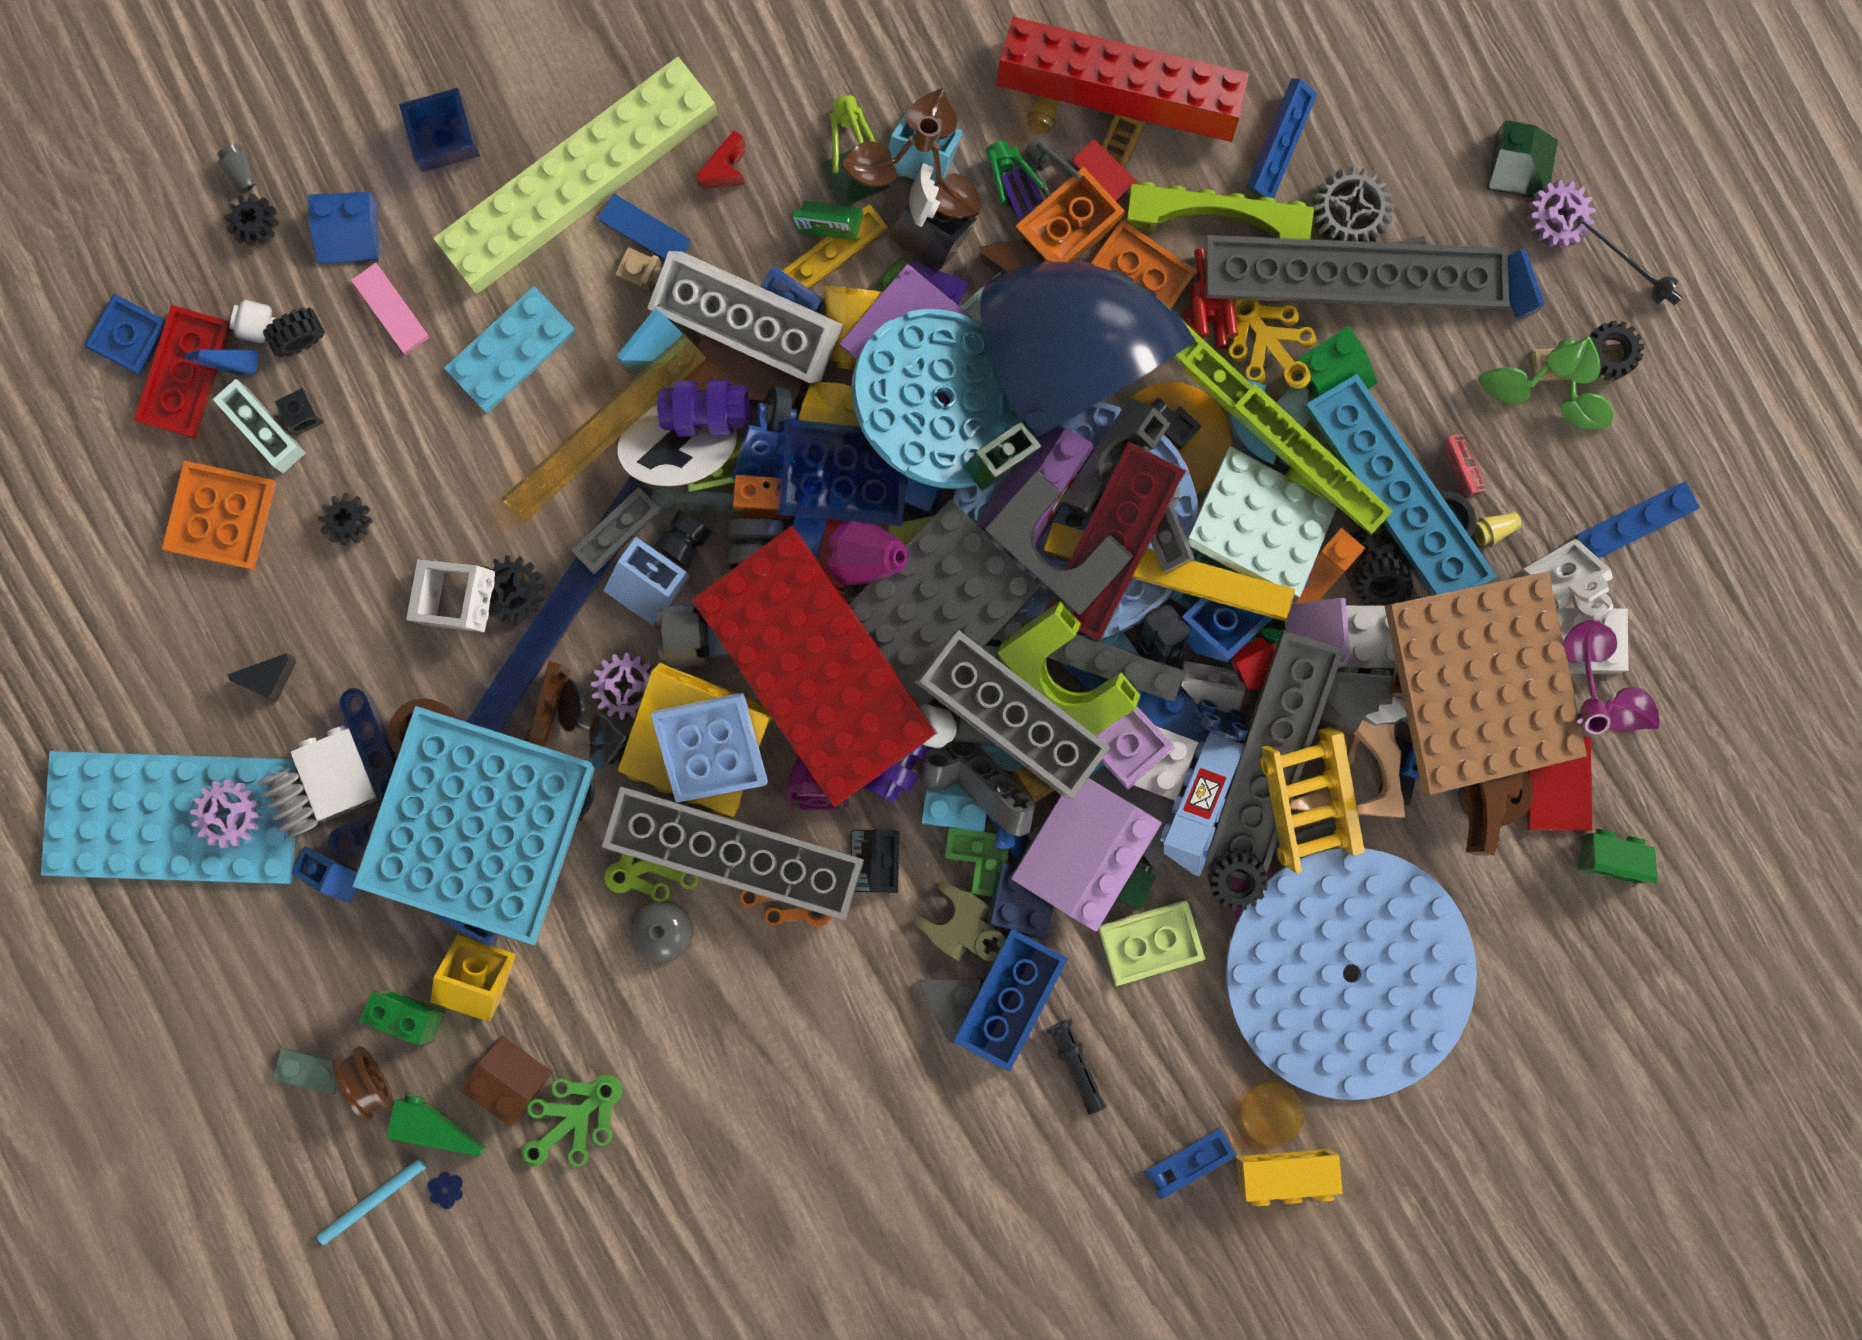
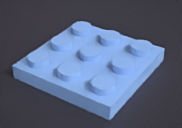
M744 693L659 709L651 713L676 803L761 787L767 784V776Z

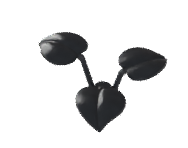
M568 678L558 704V719L561 727L567 732H572L575 726L589 732V757L594 768L602 769L607 764H615L616 760H622L630 735L620 733L604 715L596 716L591 726L585 725L581 721L585 713V702L582 692L576 682ZM591 779L578 818L579 821H583V817L588 813L593 803L595 793L593 779Z

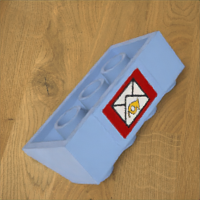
M1209 732L1206 742L1200 741L1197 747L1195 758L1198 761L1195 769H1188L1183 786L1187 788L1183 797L1177 796L1172 809V814H1175L1172 825H1165L1160 839L1161 842H1164L1165 855L1199 877L1215 833L1216 822L1219 823L1220 813L1226 802L1225 796L1231 785L1244 746L1242 743L1217 736Z

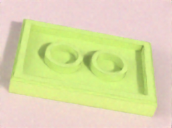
M1187 899L1102 924L1098 928L1115 986L1206 960Z

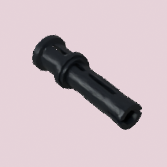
M1069 1018L1048 1027L1046 1031L1052 1035L1059 1050L1057 1056L1061 1061H1065L1084 1102L1087 1113L1090 1115L1103 1110L1107 1106L1099 1093L1082 1054L1084 1051L1083 1043L1078 1042L1071 1026L1073 1021Z

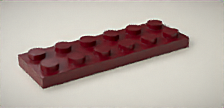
M1128 442L1065 568L1071 569L1083 564L1109 535L1134 556L1081 615L1076 611L1073 613L1081 623L1078 630L1098 641L1102 640L1187 471ZM1055 592L1045 611L1061 599Z

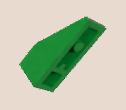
M405 1094L404 1099L400 1098L394 1101L386 1139L475 1156L485 1154V1145L435 1106L423 1103L424 1097Z

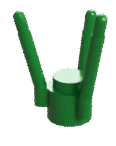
M998 141L986 148L985 153L992 167L999 200L1003 202L1005 207L1009 206V200L1002 185L1001 175L1013 168L1014 160H1016L1040 190L1044 189V184L1020 156L1017 146L1009 148L1006 141Z

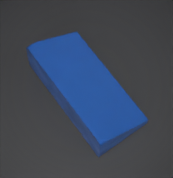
M1523 248L1508 256L1509 301L1515 317L1521 318L1537 313L1545 303L1526 249Z

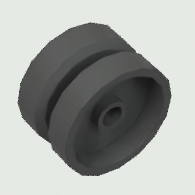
M736 519L727 521L725 539L737 545L725 549L724 567L734 569L790 526H793V524L771 519Z

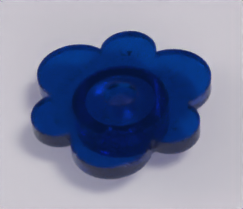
M442 1172L438 1178L431 1179L428 1183V1190L432 1193L430 1196L431 1202L439 1203L444 1209L452 1208L455 1200H460L463 1197V1192L460 1189L463 1184L462 1178L458 1175L450 1176L448 1172ZM443 1188L447 1189V1193L443 1192Z

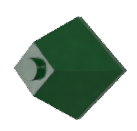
M1505 120L1496 133L1487 189L1534 198L1533 195L1539 190L1543 191L1542 187L1551 183L1558 140L1536 125Z

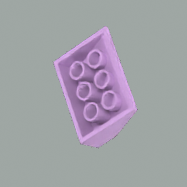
M1087 778L1073 799L1060 795L1011 876V879L1097 932L1162 822L1092 779Z

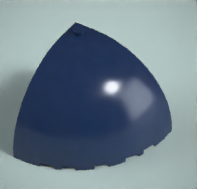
M1044 261L1039 264L1024 265L1007 271L991 279L985 285L980 302L983 334L995 372L1018 418L1035 438L1109 397L1195 342L1196 340L1186 324L1173 309L1170 310L1156 297V293L1151 290L1147 291L1135 283L1134 279L1115 270L1109 271L1096 267L1094 264L1080 261Z

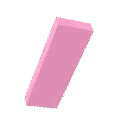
M377 263L351 280L405 355L430 338Z

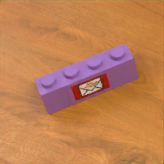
M1056 426L1035 438L1041 447L1026 462L1010 472L977 523L982 530L986 531L985 529L1034 473L1040 471L1063 493L1044 513L1036 525L1034 543L1035 547L1037 546L1064 503L1061 499L1094 452L1091 442L1060 426Z

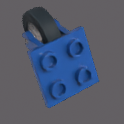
M771 387L764 403H758L759 409L755 412V426H748L732 472V479H735L736 475L795 479L809 442V436L797 434L796 409H792L790 391L781 387Z

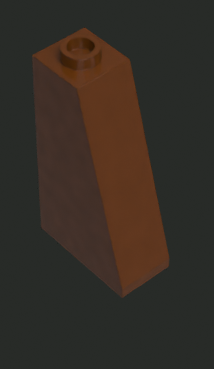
M706 335L703 336L683 380H696L699 389H707L709 380L730 379L732 386L743 385L747 388L750 405L758 406V403H764L771 387L785 388L791 393L792 409H796L798 403L803 405L809 388L806 386V381Z

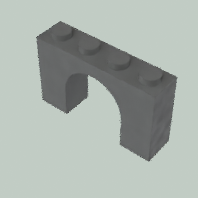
M1040 471L1035 472L985 530L990 534L988 539L1000 550H1003L1005 547L1014 555L1011 560L1021 570L1025 572L1029 569L1037 576L1035 582L1047 593L1053 590L1072 614L1076 611L1081 615L1134 556L1109 535L1088 559L1078 567L1060 569L1046 563L1036 550L1034 532L1039 519L1063 492Z

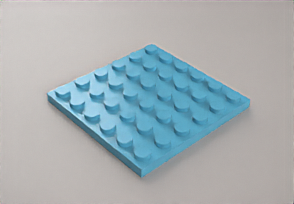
M415 706L353 887L515 940L536 945L595 768L589 761Z

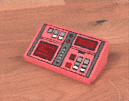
M1462 434L1449 436L1442 442V445L1464 497L1469 498L1484 492L1486 487L1465 437Z

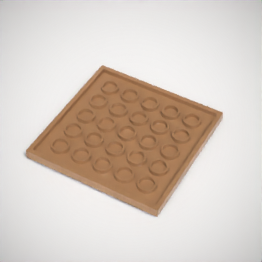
M1549 571L1384 606L1423 795H1432L1587 756L1581 725L1577 723L1578 711Z

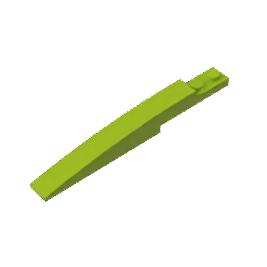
M1186 324L1196 341L1173 356L1185 368L1183 371L1306 481L1369 534H1372L1393 511L1256 384L1252 385Z

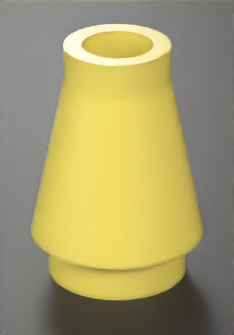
M1516 512L1479 518L1473 533L1480 546L1487 545L1492 547L1514 531L1521 529V519Z

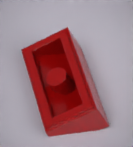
M1095 139L1071 160L1079 169L1084 166L1117 203L1131 189L1132 184L1138 182Z

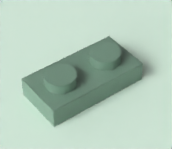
M281 1048L273 1080L332 1095L336 1094L338 1089L332 1069L333 1060Z

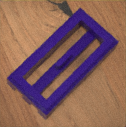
M1022 168L1001 175L1002 185L1018 223L1024 219V215L1009 180L1014 178L1028 214L1034 208L1020 177L1021 175H1025L1037 206L1044 201L1039 188Z

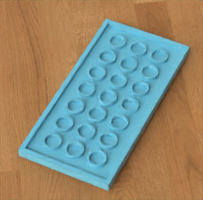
M49 751L41 875L293 884L292 871L294 869L295 836L285 838L288 835L287 831L277 832V828L284 822L283 820H272V817L279 810L278 808L268 809L267 805L274 798L263 797L262 794L269 789V786H258L257 782L272 773L290 767L292 768L288 773H298L294 760ZM299 778L292 784H299ZM225 780H232L234 786L238 782L245 784L243 792L253 790L255 794L251 800L260 801L261 803L260 806L255 808V812L262 814V818L254 819V823L259 829H250L248 832L251 839L244 840L240 838V846L238 847L233 846L230 841L228 848H220L219 841L215 846L207 844L209 836L205 838L197 836L202 830L201 827H192L191 823L198 820L197 815L190 814V810L198 809L199 807L193 800L194 798L203 799L204 795L201 791L203 787L213 790L212 782L214 781L220 782L222 786ZM227 793L228 796H231L233 802H242L236 795ZM212 802L210 803V805H209V807H208L207 813L209 812V810H210V808H211V806H212V804H213ZM226 809V812L222 814V819H227V815L231 814L230 809ZM245 815L240 823V827L242 826L245 820ZM211 826V828L215 832L221 835H225V833L221 831L220 826Z

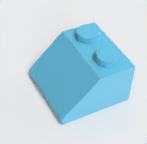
M906 111L891 136L888 146L891 158H894L907 143L909 136L914 135V132L909 129L906 122L908 111ZM956 129L951 136L945 139H938L937 141L940 145L939 159L943 180H945L963 134L962 130ZM912 145L901 160L893 165L897 171V176L915 179L922 164L925 163L934 168L930 179L935 181L934 186L939 185L935 177L932 150L921 152L916 149L915 145Z
M958 784L940 791L926 789L922 824L984 832L987 812Z

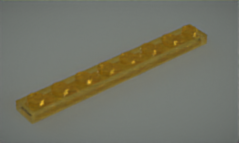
M685 334L681 335L502 497L503 502L523 522H526L657 403L659 391L663 388H673L675 381H682L706 359L705 355Z

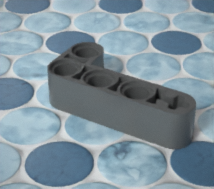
M951 741L942 748H933L925 753L921 778L924 787L933 791H940L958 784L1009 834L1022 836L1030 831L1035 807L1034 800L976 744Z

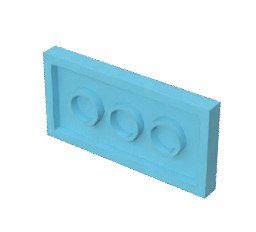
M533 286L444 368L488 414L577 331L542 293Z

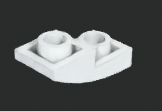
M925 163L922 164L909 195L911 214L916 225L920 227L923 226L927 216L933 219L940 204V201L935 199L939 188L934 186L935 181L930 179L934 168Z

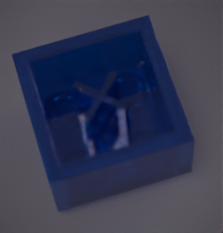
M459 88L399 104L414 161L422 172L480 156L466 101Z

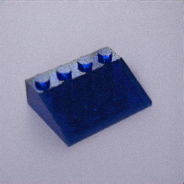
M785 419L778 422L776 448L778 515L856 521L891 526L903 525L906 476L889 465L874 450L861 427Z

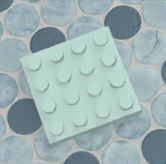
M1230 446L1224 454L1188 534L1187 542L1190 547L1240 574L1295 589L1292 601L1295 603L1302 594L1336 507L1330 505L1329 501L1322 497L1313 496L1306 492L1307 489L1299 484L1287 482L1284 480L1285 475Z

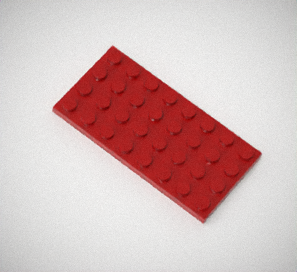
M790 526L692 599L694 605L833 807L841 804L938 734L794 526Z

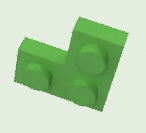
M949 827L945 859L974 862L975 871L972 894L992 896L998 864H1007L1009 848L997 849L995 847L996 834Z

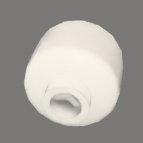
M244 300L239 306L234 305L229 328L234 329V335L239 339L263 343L266 340L263 330L266 329L268 324L273 323L272 321L276 318L272 317L270 306Z
M929 704L922 705L920 708L938 732L937 735L923 745L942 748L951 742L956 735L957 723L953 714L945 708Z

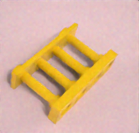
M1331 727L1318 730L1320 737L1318 745L1281 756L1280 751L1267 745L1261 747L1263 757L1260 759V765L1264 775L1267 777L1280 846L1277 848V855L1280 863L1295 873L1302 872L1300 857L1336 846L1345 848V852L1353 856L1365 852L1358 813H1356L1357 806L1344 734ZM1319 757L1324 759L1326 771L1323 772V775L1286 785L1283 768ZM1324 787L1329 788L1331 800L1328 805L1291 815L1288 798ZM1329 817L1335 819L1336 830L1334 834L1297 845L1294 828Z

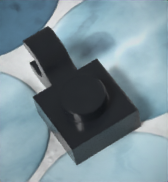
M1157 398L1150 405L1155 407L1170 423L1164 435L1179 451L1202 427L1181 406L1173 412L1160 398Z

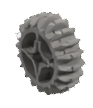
M1354 167L1349 168L1347 176L1342 169L1337 170L1336 178L1329 174L1325 179L1326 184L1320 183L1317 187L1319 193L1314 194L1312 197V201L1316 203V205L1312 206L1314 207L1313 214L1318 215L1313 219V225H1323L1318 232L1319 235H1324L1328 232L1330 234L1328 240L1333 241L1337 239L1340 241L1369 242L1370 240L1377 242L1380 239L1379 234L1387 232L1386 224H1390L1393 220V216L1389 212L1393 211L1394 204L1387 202L1391 199L1392 192H1382L1386 187V182H1381L1377 185L1375 183L1378 177L1377 173L1373 174L1370 178L1365 177L1367 173L1366 168L1362 169L1359 175H1356ZM1353 188L1349 196L1339 195L1338 198L1331 196L1340 189ZM1363 192L1371 198L1375 209L1373 205L1364 200ZM1355 198L1354 210L1356 212L1352 215L1351 219H1349L1351 214L1349 205ZM1330 209H1332L1333 213H1336L1340 216L1342 220V225L1338 224L1334 220L1330 213ZM1367 220L1374 221L1370 226L1358 230L1351 229L1354 222H1366Z

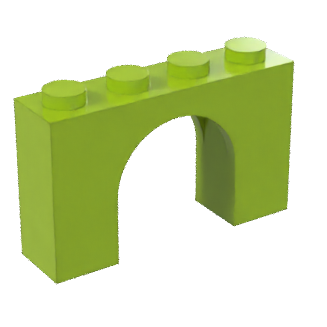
M1060 600L1004 639L997 653L1003 665L1012 670L1091 733L1097 735L1135 710L1140 694L1122 672L1096 689L1084 693L1067 691L1052 680L1047 671L1046 657L1073 639L1081 625Z

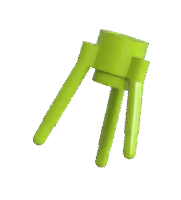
M852 95L835 99L832 103L834 112L829 114L832 125V163L834 174L839 172V123L845 128L852 127L857 142L863 144L864 141L858 125L859 122L868 141L876 142L864 119L862 109L858 107L856 98Z

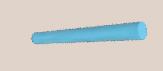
M420 1158L415 1160L317 1235L319 1242L322 1245L327 1244L426 1169L425 1163Z

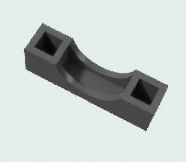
M1129 399L1061 501L1078 517L1089 521L1128 442L1140 448L1146 446L1152 450L1160 441L1170 423L1155 407Z

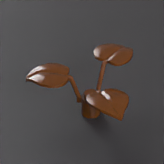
M943 88L923 96L910 107L906 116V122L909 129L914 132V135L909 136L907 143L894 158H891V153L887 147L878 142L870 141L857 145L842 161L844 170L857 182L869 187H883L896 179L897 171L893 165L901 160L912 145H915L916 149L921 152L932 150L935 177L939 184L936 185L939 190L935 198L940 201L937 212L949 218H969L980 214L981 202L979 195L967 178L956 173L948 175L945 180L941 177L940 145L937 141L938 139H945L951 136L957 127V116Z

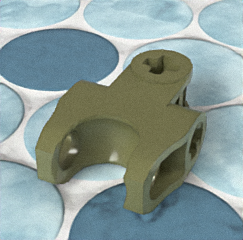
M942 880L937 888L953 901L955 906L953 918L944 925H935L918 915L913 923L931 939L934 945L958 961L961 960L968 949L984 960L995 961L1006 940L999 931L986 925L990 906L972 893L960 890ZM993 937H996L998 939L997 946L1000 950L997 953L992 951L990 954H986L984 952L986 946L983 944V941L986 938L991 940Z

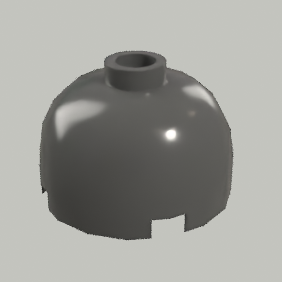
M654 901L643 906L634 916L630 928L631 941L636 951L645 959L657 963L671 962L682 956L690 947L694 935L693 923L687 912L678 904L669 901Z

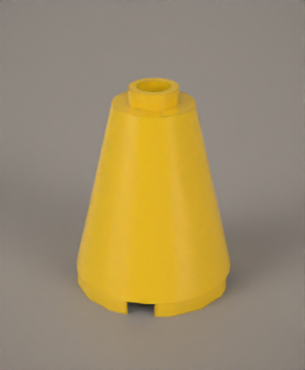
M824 286L823 294L826 317L843 324L831 354V361L837 362V368L854 370L857 360L839 344L883 292Z

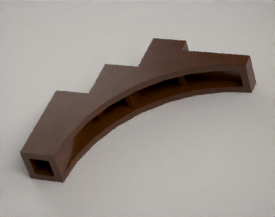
M1395 664L1389 695L1404 702L1397 665ZM1524 772L1465 786L1469 817L1467 853L1476 856L1495 855L1500 841L1499 833L1502 819L1506 813L1507 798H1518L1519 791L1523 785Z

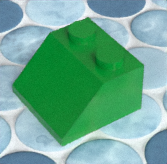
M1349 326L1296 360V362L1300 361L1306 364L1309 369L1311 379L1306 388L1314 399L1358 374L1367 389L1378 383L1366 350ZM1298 374L1299 378L1302 380L1304 375Z
M1596 829V833L1585 834L1578 865L1579 871L1634 884L1657 883L1655 847L1645 845V839L1627 836L1626 840L1614 838L1615 832L1603 829Z

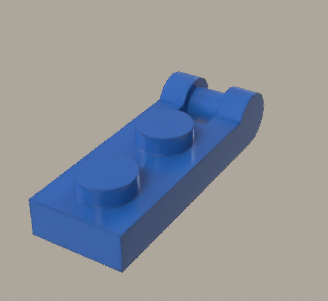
M1219 1127L1162 1161L1151 1165L1143 1172L1148 1180L1152 1179L1157 1188L1155 1193L1158 1198L1163 1199L1236 1157V1154ZM1171 1169L1176 1178L1167 1182L1163 1173Z

